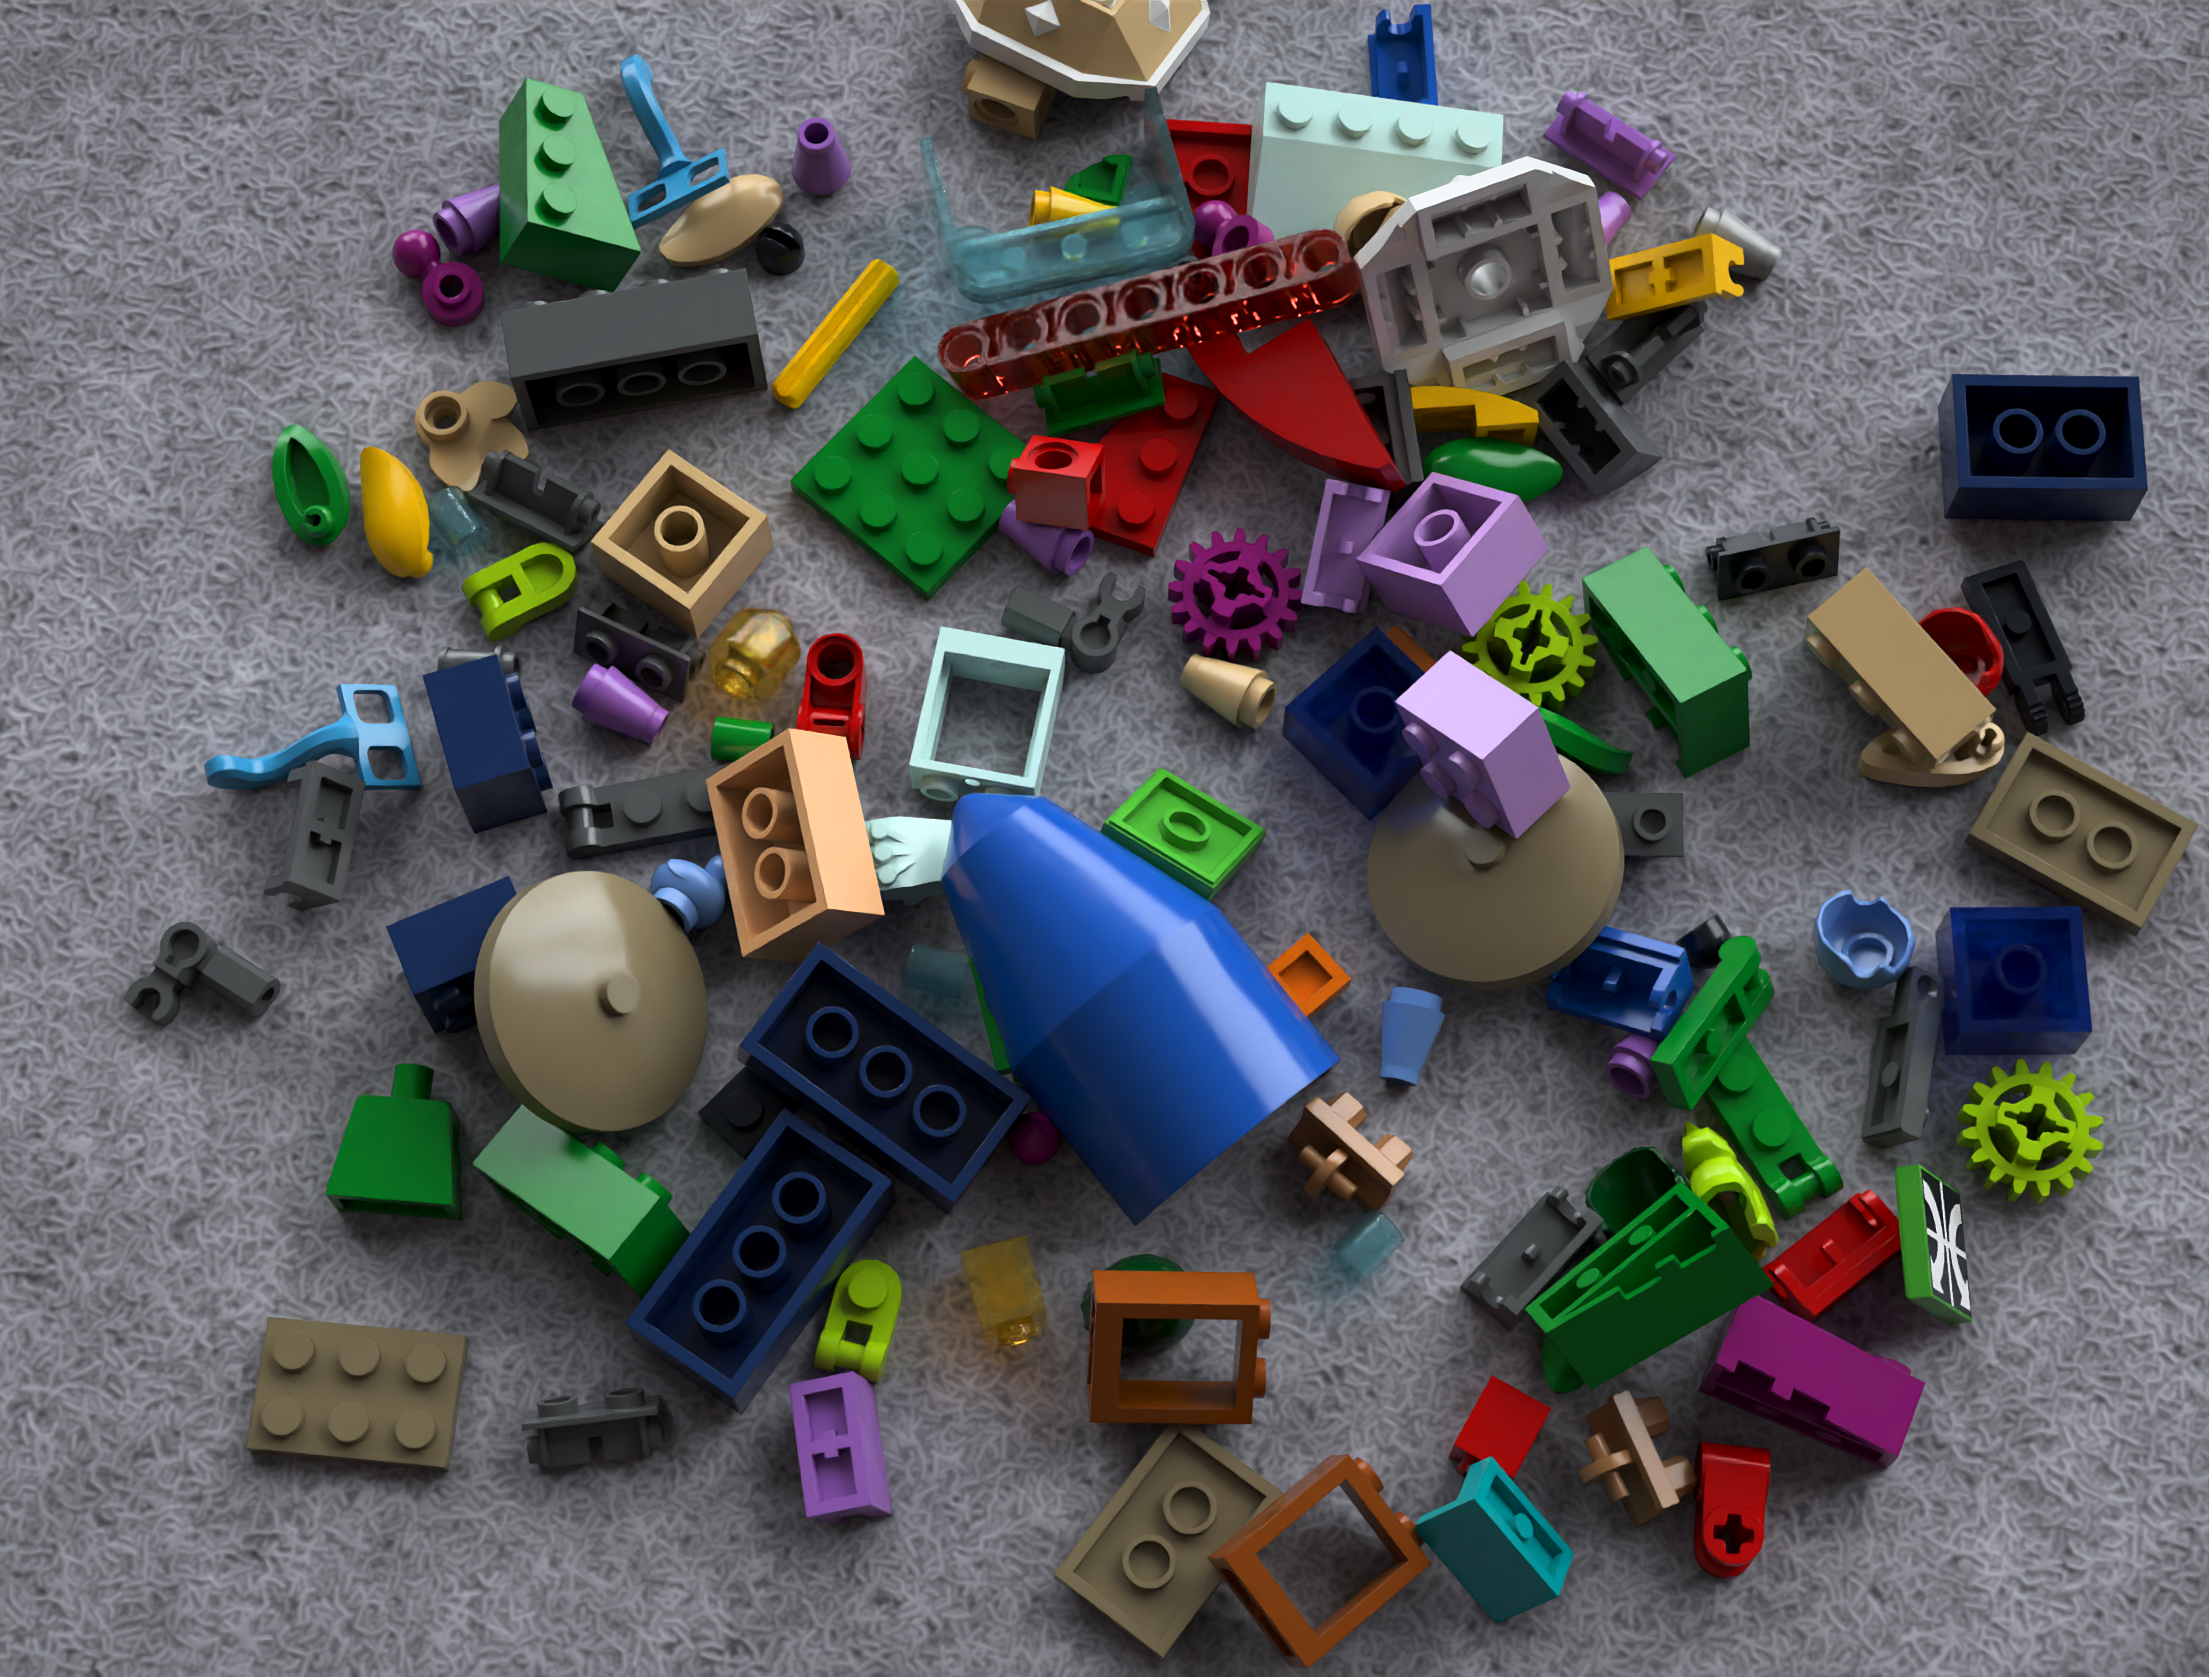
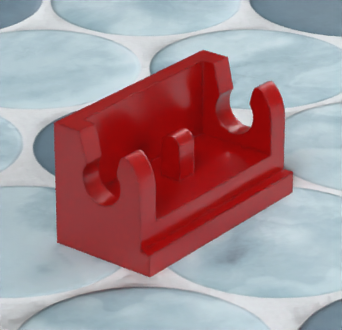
M1868 1189L1863 1194L1856 1193L1834 1213L1762 1268L1774 1283V1286L1769 1288V1290L1787 1311L1812 1324L1815 1323L1902 1253L1899 1220L1871 1190Z

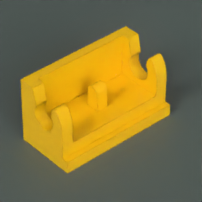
M1713 233L1609 259L1614 288L1606 303L1607 320L1611 322L1625 321L1628 318L1717 296L1724 299L1742 296L1744 290L1741 285L1732 282L1728 268L1744 265L1743 248Z

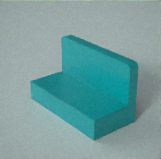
M1492 1456L1470 1466L1457 1500L1420 1516L1415 1526L1416 1533L1495 1622H1502L1557 1598L1574 1555L1571 1548Z

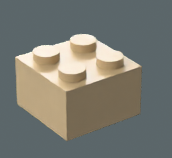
M670 449L665 452L591 540L599 571L697 639L774 547L766 514Z

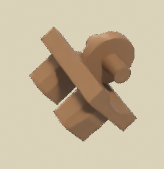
M1342 1092L1327 1102L1316 1096L1304 1107L1302 1118L1288 1137V1140L1301 1151L1297 1160L1313 1173L1303 1190L1313 1199H1316L1330 1188L1345 1203L1353 1198L1375 1217L1388 1204L1405 1176L1403 1171L1412 1158L1413 1151L1396 1135L1386 1134L1374 1146L1358 1132L1367 1118L1364 1106L1348 1092Z
M1627 1390L1612 1395L1607 1399L1608 1402L1586 1416L1593 1436L1585 1439L1584 1443L1593 1463L1579 1470L1577 1474L1582 1486H1590L1602 1482L1611 1503L1623 1500L1635 1528L1656 1520L1680 1503L1679 1499L1698 1486V1479L1689 1459H1686L1682 1454L1664 1461L1660 1460L1652 1439L1661 1437L1670 1430V1418L1661 1398L1653 1396L1633 1399L1630 1391Z

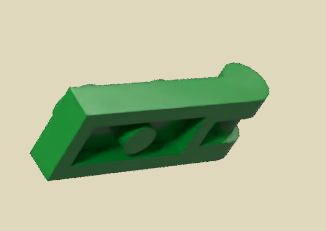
M1749 936L1732 937L1721 945L1719 949L1720 965L1700 992L1692 999L1689 1007L1650 1058V1063L1670 1107L1692 1111L1775 994L1769 974L1766 970L1759 968L1762 959L1757 944Z
M1745 1036L1702 1096L1780 1217L1788 1221L1805 1211L1804 1203L1818 1195L1826 1199L1844 1189V1184L1836 1166L1827 1156L1823 1155L1747 1036ZM1796 1159L1805 1173L1790 1181L1783 1175L1780 1167Z

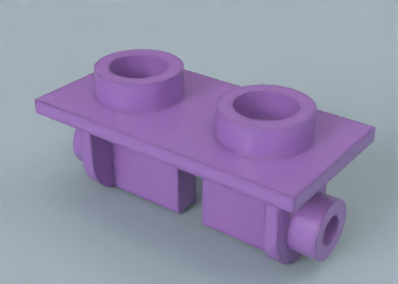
M1569 90L1565 93L1556 108V111L1560 113L1559 116L1543 134L1545 139L1640 201L1675 159V155L1664 149L1660 141L1650 140L1590 101L1588 95L1584 92L1574 94Z

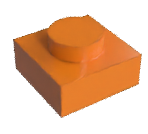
M1309 933L1266 967L1309 1021L1346 991L1351 984V978Z

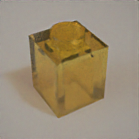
M1022 1235L961 1252L963 1269L983 1342L997 1339L999 1346H1011L1036 1337V1328L1047 1325V1317L1026 1236Z

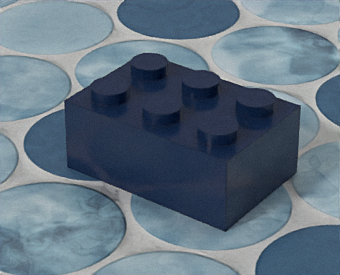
M1951 375L1938 405L1944 519L2130 521L2148 491L2139 376Z

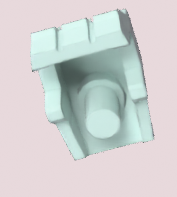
M897 816L864 821L882 901L903 899L904 906L906 907L916 905L924 898L944 893L940 880L946 856L951 820Z

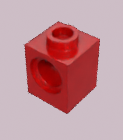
M1032 435L1020 458L1014 457L1012 459L1007 475L1008 493L1015 495L1016 520L1088 531L1106 498L1104 445Z
M1492 1375L1450 1452L1449 1458L1459 1463L1456 1469L1458 1474L1466 1478L1472 1464L1492 1456L1513 1481L1552 1408Z

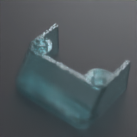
M1157 87L1145 89L1144 140L1157 184L1140 187L1129 192L1123 198L1119 207L998 234L978 225L955 228L932 138L929 136L919 139L923 185L943 263L957 290L963 297L974 303L990 304L1174 263L1184 258L1190 252L1194 243L1195 221Z

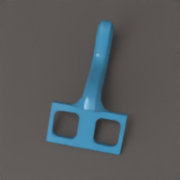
M637 54L621 61V81L629 103L659 159L660 170L657 181L628 195L629 218L634 230L730 183L727 154L723 148L695 162L685 157L653 93L652 70L646 61ZM715 165H719V172L715 176L691 187V182L697 174ZM666 191V198L661 203L638 213V206L643 201Z
M340 684L336 690L343 717L337 722L317 729L290 746L265 757L253 759L232 755H218L209 759L204 764L208 785L220 789L247 790L261 788L288 778L291 770L306 766V762L318 761L330 754H340L354 758L358 778L366 781L364 790H414L422 786L396 685ZM353 694H377L383 697L387 705L390 723L362 722L357 715ZM391 750L396 752L401 760L405 780L377 779L372 773L367 751Z

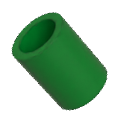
M717 716L711 740L712 760L737 761L774 738L775 724Z

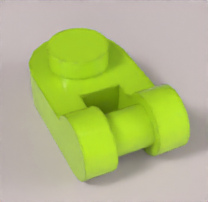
M542 542L531 545L472 574L462 583L461 590L471 606H478L483 616L480 620V625L488 640L496 642L516 633L521 625L569 601L578 588L579 575L573 556L565 548L555 543ZM515 584L520 596L504 603L500 596L501 592Z
M864 1259L852 1263L842 1272L836 1284L825 1327L818 1342L814 1367L835 1372L837 1366L859 1371V1375L868 1381L880 1383L903 1298L899 1277L888 1264L879 1260ZM849 1325L871 1330L866 1346L844 1341Z

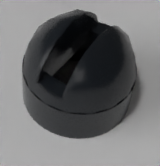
M778 222L767 225L759 234L756 242V254L758 255L757 259L760 266L766 272L773 275L782 276L793 273L804 261L805 249L803 247V239L798 231L789 224ZM774 239L780 240L790 246H793V250H788L784 245L780 244Z
M1716 914L1678 939L1675 944L1685 948L1688 961L1694 967L1714 969L1721 962L1719 949L1725 941L1731 939V935L1722 919Z

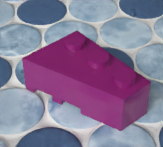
M1757 1295L1729 1312L1698 1391L1887 1470L1900 1454L1925 1382L1911 1376V1370L1904 1364L1887 1357L1873 1356Z

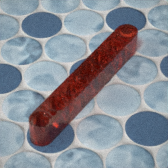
M1327 228L1314 229L958 324L942 335L938 343L937 356L940 364L964 396L974 400L987 399L1033 387V385L1043 382L1042 378L1044 375L1051 374L1052 376L1080 367H1084L1086 373L1096 370L1095 363L1128 354L1134 349H1138L1140 354L1151 351L1155 355L1335 308L1349 302L1356 295L1360 284L1354 260L1344 238L1334 230ZM1328 264H1335L1330 270L1317 273L1322 267ZM1276 279L1271 285L1258 289L1262 283ZM1216 295L1211 301L1199 304L1204 298ZM1156 311L1151 317L1140 320L1146 313ZM1097 326L1091 333L1081 336L1087 329ZM1038 341L1033 348L1023 351L1029 344ZM976 357H979V359L975 363L966 366V364L969 361Z

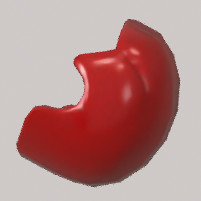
M1957 606L1933 610L1918 622L1986 698L2000 682L2004 665L2002 645L1989 625L1978 614Z

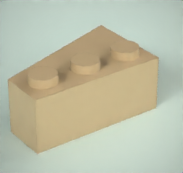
M1867 567L1807 616L1804 640L1810 650L1827 668H1832L1849 685V692L1871 716L1878 714L1895 731L1891 734L1892 740L1914 764L1923 759L1934 770L1992 721L1996 712L1995 707Z

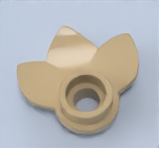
M496 381L477 382L460 394L446 390L433 392L424 398L417 408L414 424L421 441L430 447L429 463L436 477L450 489L467 494L477 487L482 474V463L491 450L498 453L508 450L526 461L529 459L530 453L523 434L507 419L518 405L514 388ZM450 416L457 419L456 424L450 428H436L437 422L443 417Z

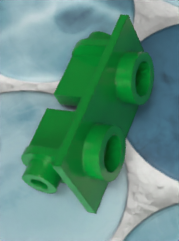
M1134 349L1128 354L1095 363L1097 373L1095 376L1088 377L1084 367L1052 376L1051 374L1044 375L1042 383L1033 385V392L1038 407L1040 409L1045 408L1048 437L1054 438L1165 406L1162 369L1159 357L1154 358L1151 351L1140 354L1138 349Z

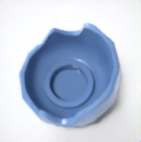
M1851 890L1841 891L1821 904L1814 924L1813 937L1819 965L1829 977L1838 983L1853 988H1883L1888 984L1896 982L1908 970L1914 952L1915 939L1909 921L1894 908L1890 907L1884 897H1879L1873 901H1860L1853 896Z

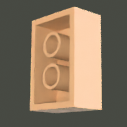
M788 728L706 779L742 957L793 963L803 962L818 941L828 948L885 916L846 737Z

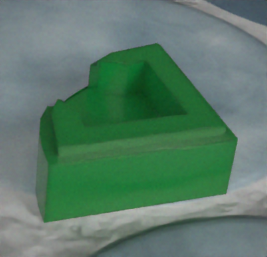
M1116 154L1102 157L1101 162L1085 168L1080 173L1076 172L1073 174L1063 190L1104 205L1117 206L1118 216H1120L1133 165V156Z

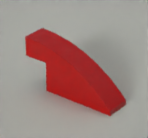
M1220 309L1178 334L1197 366L1215 389L1219 391L1221 396L1245 422L1270 443L1301 462L1340 479L1397 492L1407 486L1329 345L1310 318H1307L1251 353H1248L1239 334Z

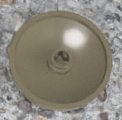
M1558 754L1571 788L1517 839L1495 824L1491 828L1482 826L1470 815L1464 804L1452 795L1447 799L1438 796L1425 783L1420 772L1398 791L1388 804L1374 832L1367 862V884L1372 908L1381 928L1400 954L1415 968L1429 977L1458 988L1481 991L1506 990L1537 982L1556 973L1581 955L1596 939L1610 918L1619 897L1624 874V846L1618 821L1607 799L1590 776L1575 763Z
M599 871L568 872L535 883L515 895L502 908L489 927L481 945L474 979V1002L477 1024L491 1064L508 1090L522 1105L545 1122L560 1129L586 1135H604L647 1124L669 1110L680 1099L689 1087L702 1059L708 1028L707 993L699 961L688 937L675 917L660 901L637 884L613 874Z

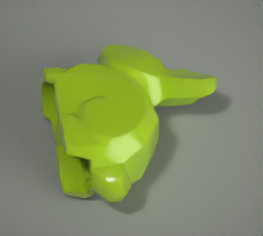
M1685 1122L1682 1129V1160L1686 1178L1690 1180L1692 1192L1732 1228L1751 1255L1759 1262L1765 1258L1766 1248L1769 1245L1773 1249L1778 1244V1235L1774 1229V1221L1760 1189L1736 1160V1154L1729 1147L1728 1139L1723 1133L1709 1127L1699 1129L1691 1122Z

